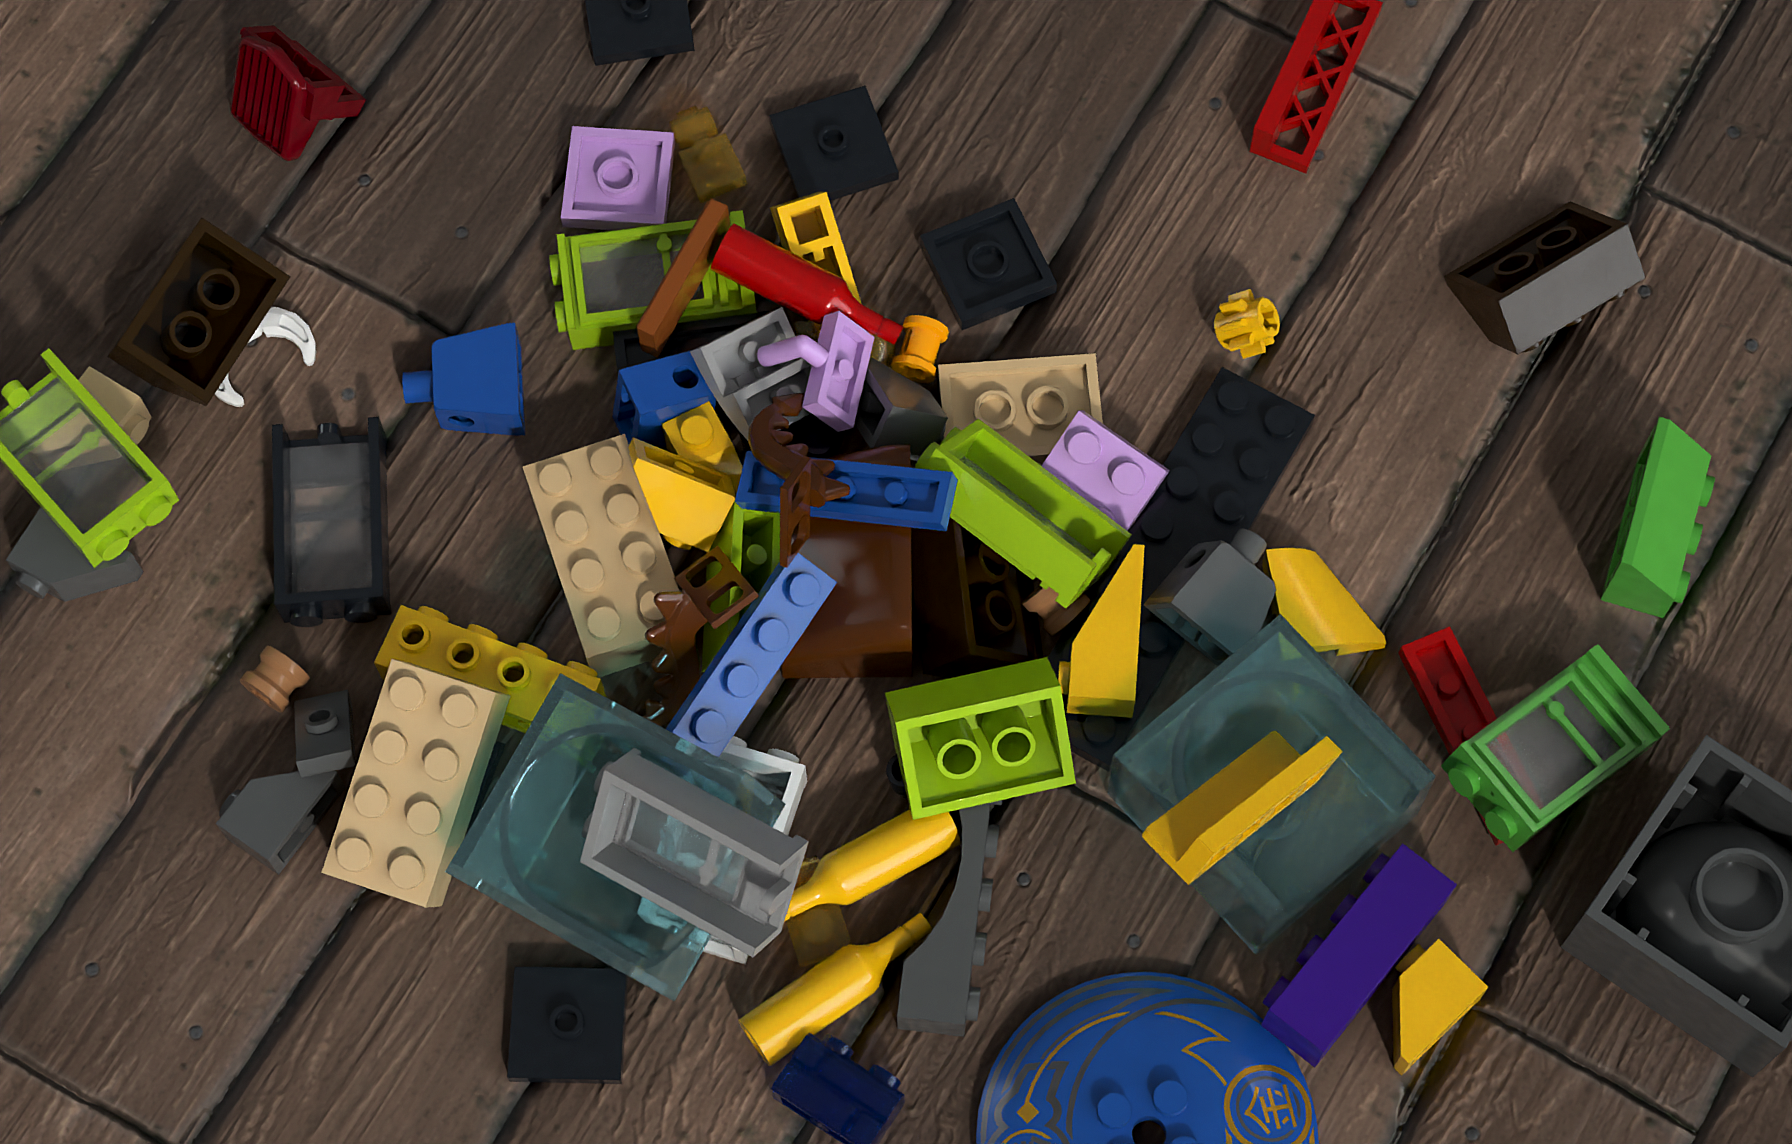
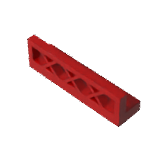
M1313 0L1254 126L1249 152L1305 174L1307 173L1380 14L1383 2L1378 0ZM1342 4L1365 13L1366 17L1363 23L1342 31L1335 17L1339 5ZM1329 27H1330V29H1331V31H1332L1333 34L1328 35V36L1325 37V35H1326V33H1327V31H1328V29H1329ZM1355 39L1352 47L1350 48L1348 41ZM1338 45L1345 58L1344 64L1323 71L1316 57L1318 51ZM1311 68L1314 75L1306 77ZM1337 79L1333 88H1331L1329 82ZM1319 85L1326 99L1325 106L1304 113L1297 98L1299 92ZM1292 109L1295 116L1287 119ZM1317 121L1313 130L1310 123ZM1299 126L1308 142L1303 154L1275 144L1280 133Z

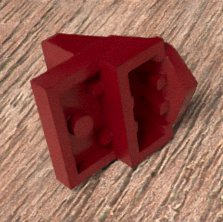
M274 25L243 27L239 33L241 34V41L238 49L230 112L257 141L283 160L292 161L301 156L319 120L358 116L366 99L296 40L288 38Z

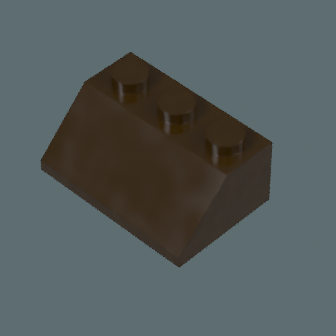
M1571 201L1444 276L1447 286L1488 340L1517 355L1536 349L1543 343V339L1563 327L1579 323L1585 318L1586 313L1604 302L1622 297L1627 293L1629 287L1646 278L1628 224Z
M201 218L190 231L107 357L154 387L207 406L291 276L204 218Z
M951 517L947 531L911 528V575L923 674L949 679L1043 658L1037 612H1029L1022 605L1025 598L1034 590L1031 578Z

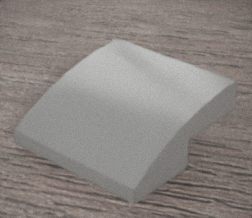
M782 307L772 310L690 351L717 402L747 441L749 427L754 417L772 404V397L793 393L805 394L812 365L800 357L770 367H763L757 358V352L760 347L795 337ZM802 408L798 416L783 417L789 421L790 425L811 413Z

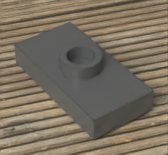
M348 689L294 701L296 763L300 777H309L355 766L353 711Z

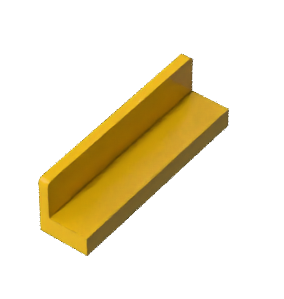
M1271 731L1151 823L1142 833V838L1189 885L1315 785L1343 751L1326 736L1303 755H1300L1277 731Z

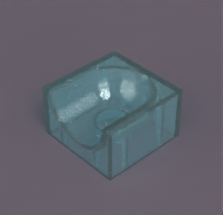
M1281 614L1113 754L1107 794L1144 832L1151 823L1271 731H1277L1300 755H1303L1326 736L1343 751L1315 785L1190 883L1256 955L1417 816L1436 778L1432 771Z
M560 673L445 872L629 977L675 1001L712 935L580 862L586 840L582 837V829L586 819L594 810L598 795L594 791L597 775L607 762H615L631 749L636 748L641 751L640 756L651 761L771 827L776 823L786 804L742 769ZM641 801L632 838L702 876L700 868L707 861L713 839ZM721 845L716 863L719 867V874L711 882L735 894L746 857Z

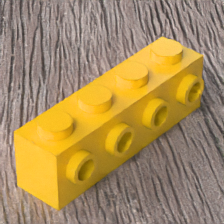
M403 605L400 606L374 661L382 680H385L391 659H395L510 695L502 725L581 754L606 698L600 678H597L598 673L595 670L575 661H568L566 666L547 659L548 655L543 650L527 643H518L517 647L497 641L498 636L495 633L479 625L469 624L467 629L451 624L448 622L449 618L446 615L427 606H419L417 611Z

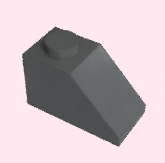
M870 357L854 424L870 448L884 445L910 444L911 460L918 461L931 443L936 442L938 444L941 441L948 417L929 390Z
M41 507L6 559L18 576L15 583L37 598L43 599L48 593L63 602L136 582L144 572L133 554L127 550H124L112 560H104L94 568ZM76 525L77 528H78L83 534L88 531V530H86V529H84V528H82V527Z
M299 771L251 779L242 791L239 789L235 790L228 796L220 809L219 816L221 818L217 821L216 825L229 841L279 875L346 789V786L337 771L309 777H300Z

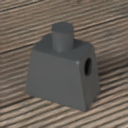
M1239 529L1230 544L1222 540L1198 543L1192 547L1150 595L1144 606L1215 665L1246 664L1276 592L1274 581L1255 566L1267 547L1266 542L1262 537L1250 530Z

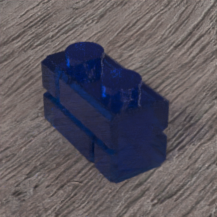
M808 1033L792 1055L791 1060L773 1083L771 1088L773 1098L842 1144H879L905 1104L904 1094L897 1090L901 1085L900 1080L876 1064H873L868 1071L852 1061L850 1058L854 1051L838 1038L826 1033L822 1040H820L811 1033Z

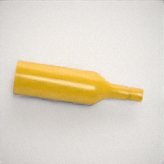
M909 809L824 855L819 860L811 878L804 885L793 891L785 921L816 905L826 903L838 905L852 904L960 845V836L949 812L913 820Z
M919 913L904 923L902 927L900 926L877 942L865 945H845L738 1019V1022L759 1055L769 1066H772L874 994L880 986L884 971L888 965L910 948L913 943H917L931 933L933 929L927 919Z

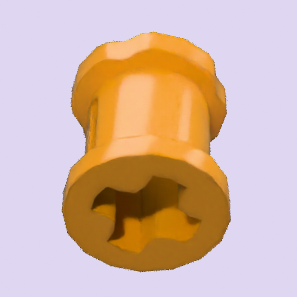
M909 315L904 319L902 326H904L905 337L899 355L894 356L892 359L891 369L911 381L930 383L935 380L936 367L934 363L940 343L946 342L949 330L948 327L936 319L921 315Z

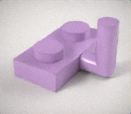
M837 311L824 315L818 342L807 335H798L760 347L757 352V358L763 367H770L800 357L811 364L812 367L802 407L837 432L854 427L875 337L842 312Z

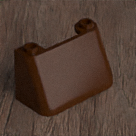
M910 444L884 445L822 458L911 468ZM810 517V536L798 553L837 583L782 663L783 678L913 677L911 527ZM799 523L793 530L791 545L797 537Z

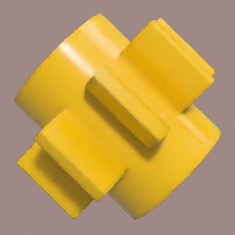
M1251 289L1228 295V302L1219 305L1221 311L1215 316L1214 329L1218 341L1224 348L1230 351L1240 349V353L1243 359L1266 353L1265 346L1274 344L1275 340L1273 337L1279 332L1280 319L1276 307L1269 299L1264 297L1254 299Z

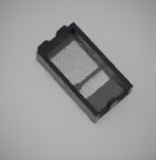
M368 417L367 435L343 436L337 424L322 423L317 426L318 438L290 440L283 424L272 425L274 605L284 623L290 622L297 627H314L321 625L323 620L344 618L352 623H367L376 620L377 615L392 614L389 581L387 436L379 417Z

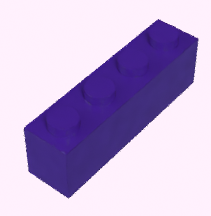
M1403 843L1391 858L1383 852L1378 856L1362 878L1369 886L1358 899L1350 893L1344 898L1329 919L1336 925L1325 940L1317 934L1310 940L1296 959L1303 966L1291 982L1282 976L1262 1002L1269 1010L1261 1026L1314 1068L1445 905L1457 886L1456 883Z

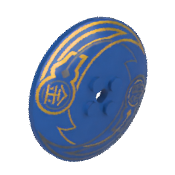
M1127 972L1090 980L1062 992L1032 1013L1009 1038L990 1070L981 1097L976 1129V1144H1135L1132 1138V1130L1138 1123L1143 1121L1155 1122L1163 1129L1165 1134L1164 1144H1319L1314 1104L1306 1080L1287 1046L1261 1026L1263 1019L1233 996L1211 985L1191 978L1156 972Z

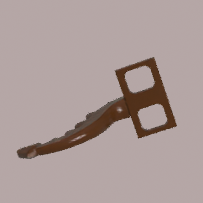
M804 393L772 397V404L754 417L748 432V443L754 458L768 471L785 481L780 487V566L788 568L810 536V506L821 507L827 501L847 496L850 493L849 485L827 477L835 469V463L832 460L811 459L807 457L808 446L806 444L787 445L793 440L792 433L777 430L789 427V421L783 416H798L803 408ZM799 523L797 537L791 545L793 530Z
M718 545L674 578L682 588L681 592H659L654 596V603L663 615L664 621L648 629L645 633V638L649 643L663 648L661 653L651 663L655 672L670 674L655 681L653 684V689L663 699L661 701L652 699L645 701V715L642 717L632 712L628 713L610 728L608 734L612 739L639 743L644 733L653 731L670 722L700 679V658L696 643L697 631L707 622L715 630L759 597L757 592ZM718 561L722 565L721 571L702 586L694 588L690 584V579L711 562ZM738 586L743 591L741 598L724 611L713 613L710 609L713 601L732 587Z

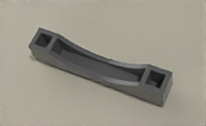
M1002 800L955 810L962 842L961 863L955 889L941 919L926 940L903 963L897 1029L964 1037L966 1020L977 1021L981 987H972L970 983L972 966H984L987 933L976 931L979 911L990 912L993 879L983 878L985 857L996 859L999 825L989 824L991 804L1002 805Z

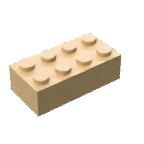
M625 434L523 466L588 666L598 673L597 678L654 660L661 653L663 648L649 643L645 638V633L648 629L664 621V617L653 599L659 592H680L674 579L675 576L660 533L634 471L628 448L629 444Z
M391 659L321 873L426 908L442 906L510 695L409 662Z

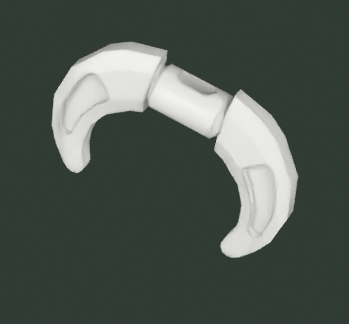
M271 307L249 342L261 336L262 332H264L267 338H286L299 347L305 364L312 366L316 357V342L309 326L296 313L279 307ZM228 373L215 392V395L229 405L242 407L244 399L231 387Z

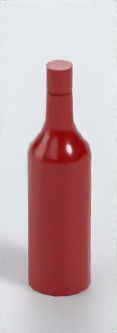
M734 223L725 234L711 264L710 270L817 324H822L824 315L840 311L867 332L877 335V337L893 345L896 344L904 326L884 318V316L860 304L841 277Z

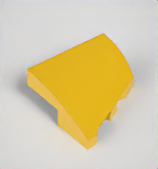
M1303 548L1266 549L1262 568L1264 574L1275 583L1276 592L1271 602L1272 614L1277 616L1285 657L1335 650L1336 656L1385 648L1386 640L1384 634L1315 551Z

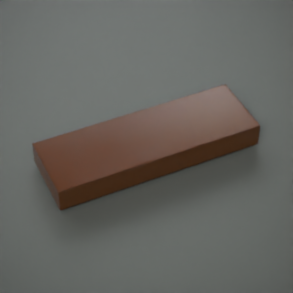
M711 198L699 215L636 325L642 351L657 358L662 352L712 264L715 254L731 226L727 205Z

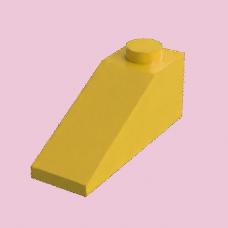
M816 192L770 207L782 248L841 277L847 283L852 295L862 304L827 192ZM809 320L818 342L822 324Z
M1133 544L1074 639L1070 662L1059 661L1058 681L1061 685L1062 694L1068 695L1066 713L1132 718L1136 697L1145 545Z

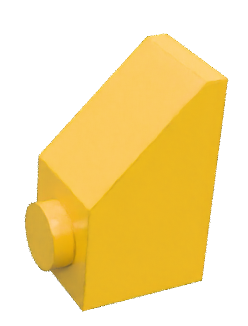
M710 401L662 423L668 452L730 476L735 495L737 494L743 467L734 445Z
M633 437L628 446L632 465L659 533L662 534V537L667 542L678 548L689 550L693 546L709 552L736 498L730 476Z
M1440 939L1427 950L1418 944L1395 967L1401 975L1392 989L1393 1068L1401 1076L1481 999L1488 988Z

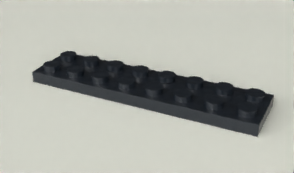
M1224 367L1220 369L1163 465L1170 471L1128 530L1132 534L1104 576L1089 588L1086 595L1091 601L1068 623L1048 656V660L1058 679L1059 661L1070 662L1074 639L1133 544L1145 545L1136 697L1132 718L1066 713L1068 695L1062 694L1071 752L1108 772L1111 770L1186 641L1144 606L1145 602L1192 547L1198 543L1219 540L1230 544L1239 529H1252L1314 422V414Z

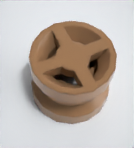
M1039 585L1025 598L1022 605L1029 612H1037L1044 620L1043 628L1052 636L1070 623L1089 604L1091 600L1085 593L1067 608H1064L1055 601L1059 595L1050 587L1045 590Z
M267 645L260 654L259 665L255 670L246 671L239 681L263 703L277 712L283 713L290 704L289 695L295 688H302L310 677L289 657Z

